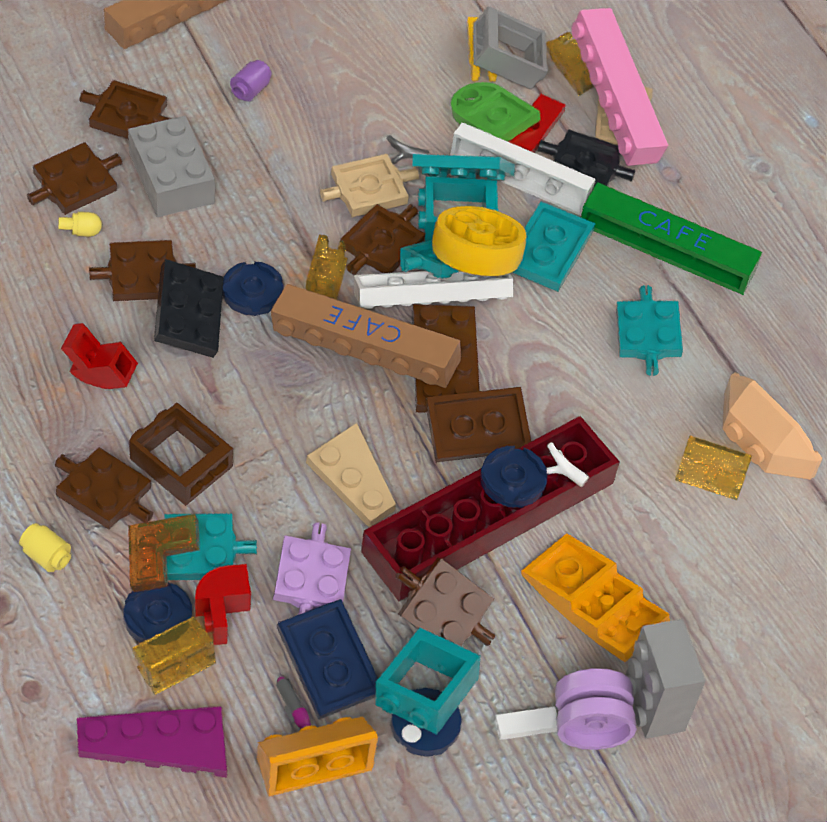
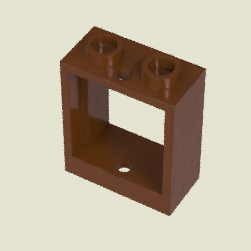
M177 402L168 410L164 409L159 412L153 422L144 429H138L129 440L130 460L185 506L233 467V448ZM176 431L206 454V456L181 476H178L151 453L153 449Z

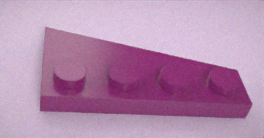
M221 706L76 718L79 757L126 763L127 761L145 763L146 767L160 768V765L181 768L182 772L196 773L198 770L212 772L214 776L227 778Z

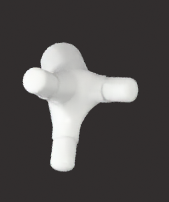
M549 443L547 447L557 462V466L548 467L547 474H563L580 487H583L589 476L570 463L564 457L562 451L557 450L553 443Z

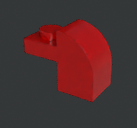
M84 323L73 324L61 347L63 352L73 362L70 369L71 374L86 384L102 389L127 387L138 365L136 359L122 342L100 344Z
M247 564L215 568L205 574L196 587L195 617L203 616L205 633H212L213 646L227 644L228 625L226 614L250 611L251 589Z

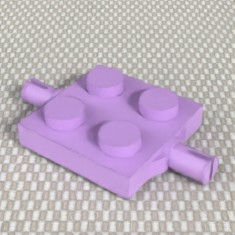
M320 523L313 524L311 539L306 540L290 536H284L273 600L290 603L300 608L299 614L339 599L343 602L351 548L324 542L327 526L323 523L319 534Z

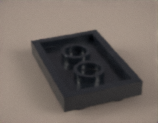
M165 259L160 270L154 341L214 358L219 347L224 277Z

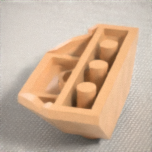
M736 372L730 375L724 393L722 426L727 437L735 442L748 455L749 459L757 464L765 473L809 480L815 477L823 458L818 451H814L810 439L801 426L755 380L740 376Z

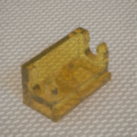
M567 32L553 41L546 42V46L553 63L578 96L595 87V85L591 83L589 70L581 58V51L576 39L568 41L573 36L571 32Z
M319 234L306 280V290L337 300L348 258L345 257L346 245L343 241H340L338 249H332L328 246V236Z
M689 436L675 480L737 500L752 455Z
M194 616L132 648L133 655L140 663L137 669L150 686L154 695L216 664L213 640Z

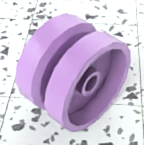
M586 669L573 672L560 679L555 687V703L559 711L556 718L557 735L560 740L571 747L600 750L616 747L633 738L637 729L635 712L632 708L634 702L633 684L630 678L621 672L609 669Z

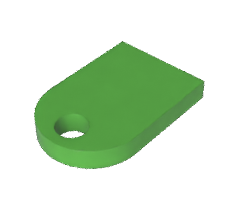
M477 82L466 85L459 89L451 99L452 115L459 124L463 122L507 142L540 121L539 110L494 83Z

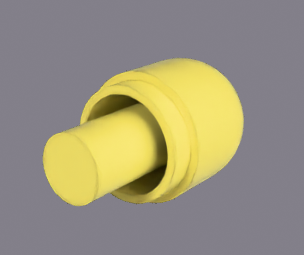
M77 212L72 214V218H58V229L72 230V235L92 237L97 235L102 228L100 217L92 212Z

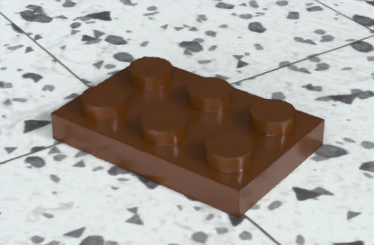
M521 387L427 397L425 400L436 463L486 457L495 449L504 446H515V449H518L531 442Z

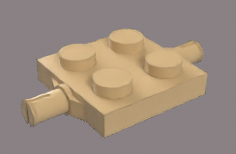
M388 154L332 166L331 175L336 186L320 189V196L323 202L340 198L346 204L351 217L367 214L376 204L385 209L408 204L409 196L403 186V182L419 179V172L415 167L402 171L398 170L392 164Z

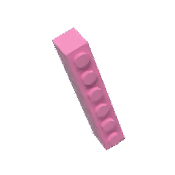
M612 9L580 10L572 25V36L576 39L581 51V58L589 70L591 83L595 85L600 105L605 110L609 127L614 132L618 142L620 154L623 155L627 166L658 163L667 149L668 143Z

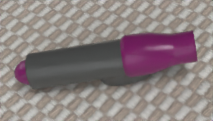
M279 676L276 687L286 704L284 709L291 723L296 724L299 729L312 726L309 715L300 702L289 679Z

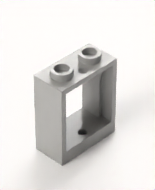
M488 6L473 23L474 65L530 89L539 80L541 81L545 78L548 71L545 31ZM498 40L524 51V59L499 48Z

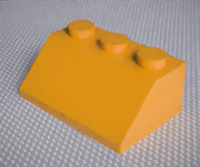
M363 716L353 719L343 717L329 725L321 727L307 726L300 729L297 733L285 736L274 734L258 742L257 761L268 797L372 771L378 740L376 731Z

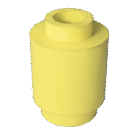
M37 523L30 525L20 538L19 544L23 547V552L48 572L63 569L71 559V545L45 525L40 526Z

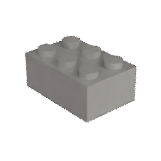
M186 116L128 129L129 155L157 218L215 203V178Z
M683 619L642 626L639 638L634 644L632 658L628 661L626 676L630 678L633 684V710L636 717V726L642 728L645 739L684 732L706 682Z

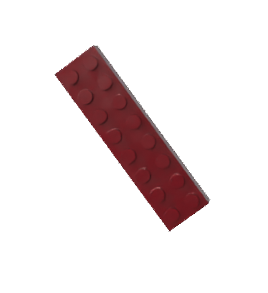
M578 416L518 449L523 450L526 448L533 451L548 468L557 466V462L547 447L549 443H553L557 450L562 451L564 457L570 463L589 476L583 487H580L563 474H547L545 490L537 501L524 507H507L496 503L486 495L481 485L480 468L363 531L361 553L398 602L409 596L411 588L395 578L397 572L403 574L399 571L401 567L405 566L416 576L420 577L428 572L438 557L458 570L612 485L620 461L584 419Z

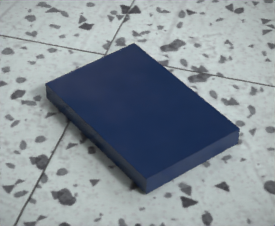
M341 599L277 623V630L318 720L376 698V681L378 677Z

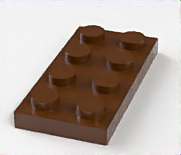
M413 304V325L458 339L461 346V361L446 388L430 385L414 378L416 412L427 413L425 405L427 397L480 391L475 306Z

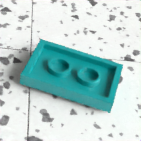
M413 154L412 166L422 170L421 174L430 175V177H448V174H450L451 176H458V178L476 179V175H479L480 177H487V180L505 181V176H514L515 164L501 157Z
M541 201L524 228L526 231V247L523 259L519 267L512 273L559 292L594 232L595 223Z

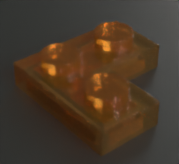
M195 514L128 525L131 589L133 592L168 587L166 556L200 550L199 523Z

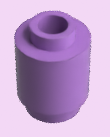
M255 60L245 65L230 80L234 96L240 100L251 101L269 84L272 76L269 66L261 60Z

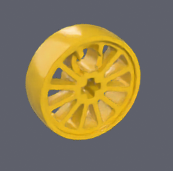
M458 206L441 212L435 223L432 237V249L438 259L454 269L480 276H500L515 271L523 259L526 247V231L518 221L499 211L477 206Z

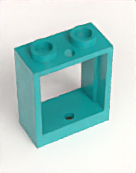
M426 176L424 188H419L418 206H423V211H419L418 229H423L425 233L424 242L432 240L435 223L438 218L434 216V200L482 203L484 208L498 211L497 180Z
M419 628L376 681L375 705L387 713L395 714L412 722L416 727L426 729L437 735L478 681L481 655ZM415 662L452 678L435 702L399 685V682Z

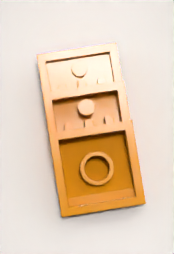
M567 533L521 570L522 576L547 602L574 626L624 663L633 655L634 644L639 638L642 626L670 621V613L644 598L642 587L617 573V563Z

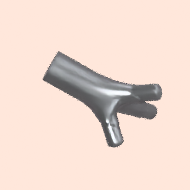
M388 135L386 138L391 146L399 151V154L391 159L393 164L401 159H413V154L429 155V150L408 146L397 141L391 135Z

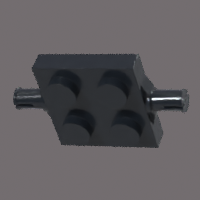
M569 129L565 138L558 145L541 140L538 147V152L554 156V162L594 178V187L597 182L609 186V183L615 176L632 182L636 170L619 165L621 154L618 150V145Z

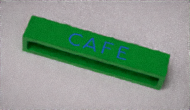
M597 182L583 205L581 218L595 223L594 232L741 295H744L763 253L751 246L728 238Z

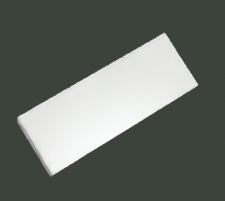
M555 706L495 715L494 719L499 740L557 732V711Z

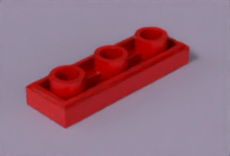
M542 93L531 105L540 111V121L508 141L533 153L536 152L541 140L547 137L566 108V104Z

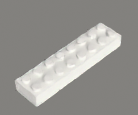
M463 122L454 132L450 155L501 157L515 164L514 176H505V181L501 182L581 216L583 205L593 191L594 178Z
M428 271L354 275V294L359 306L365 309H371L374 306L392 307L399 304L411 306L414 303L429 305L431 302L444 304L450 303V301L468 302L472 299L486 301L488 298L504 300L507 297H513V277L510 273L500 276H480L462 271L451 274L449 278H437Z

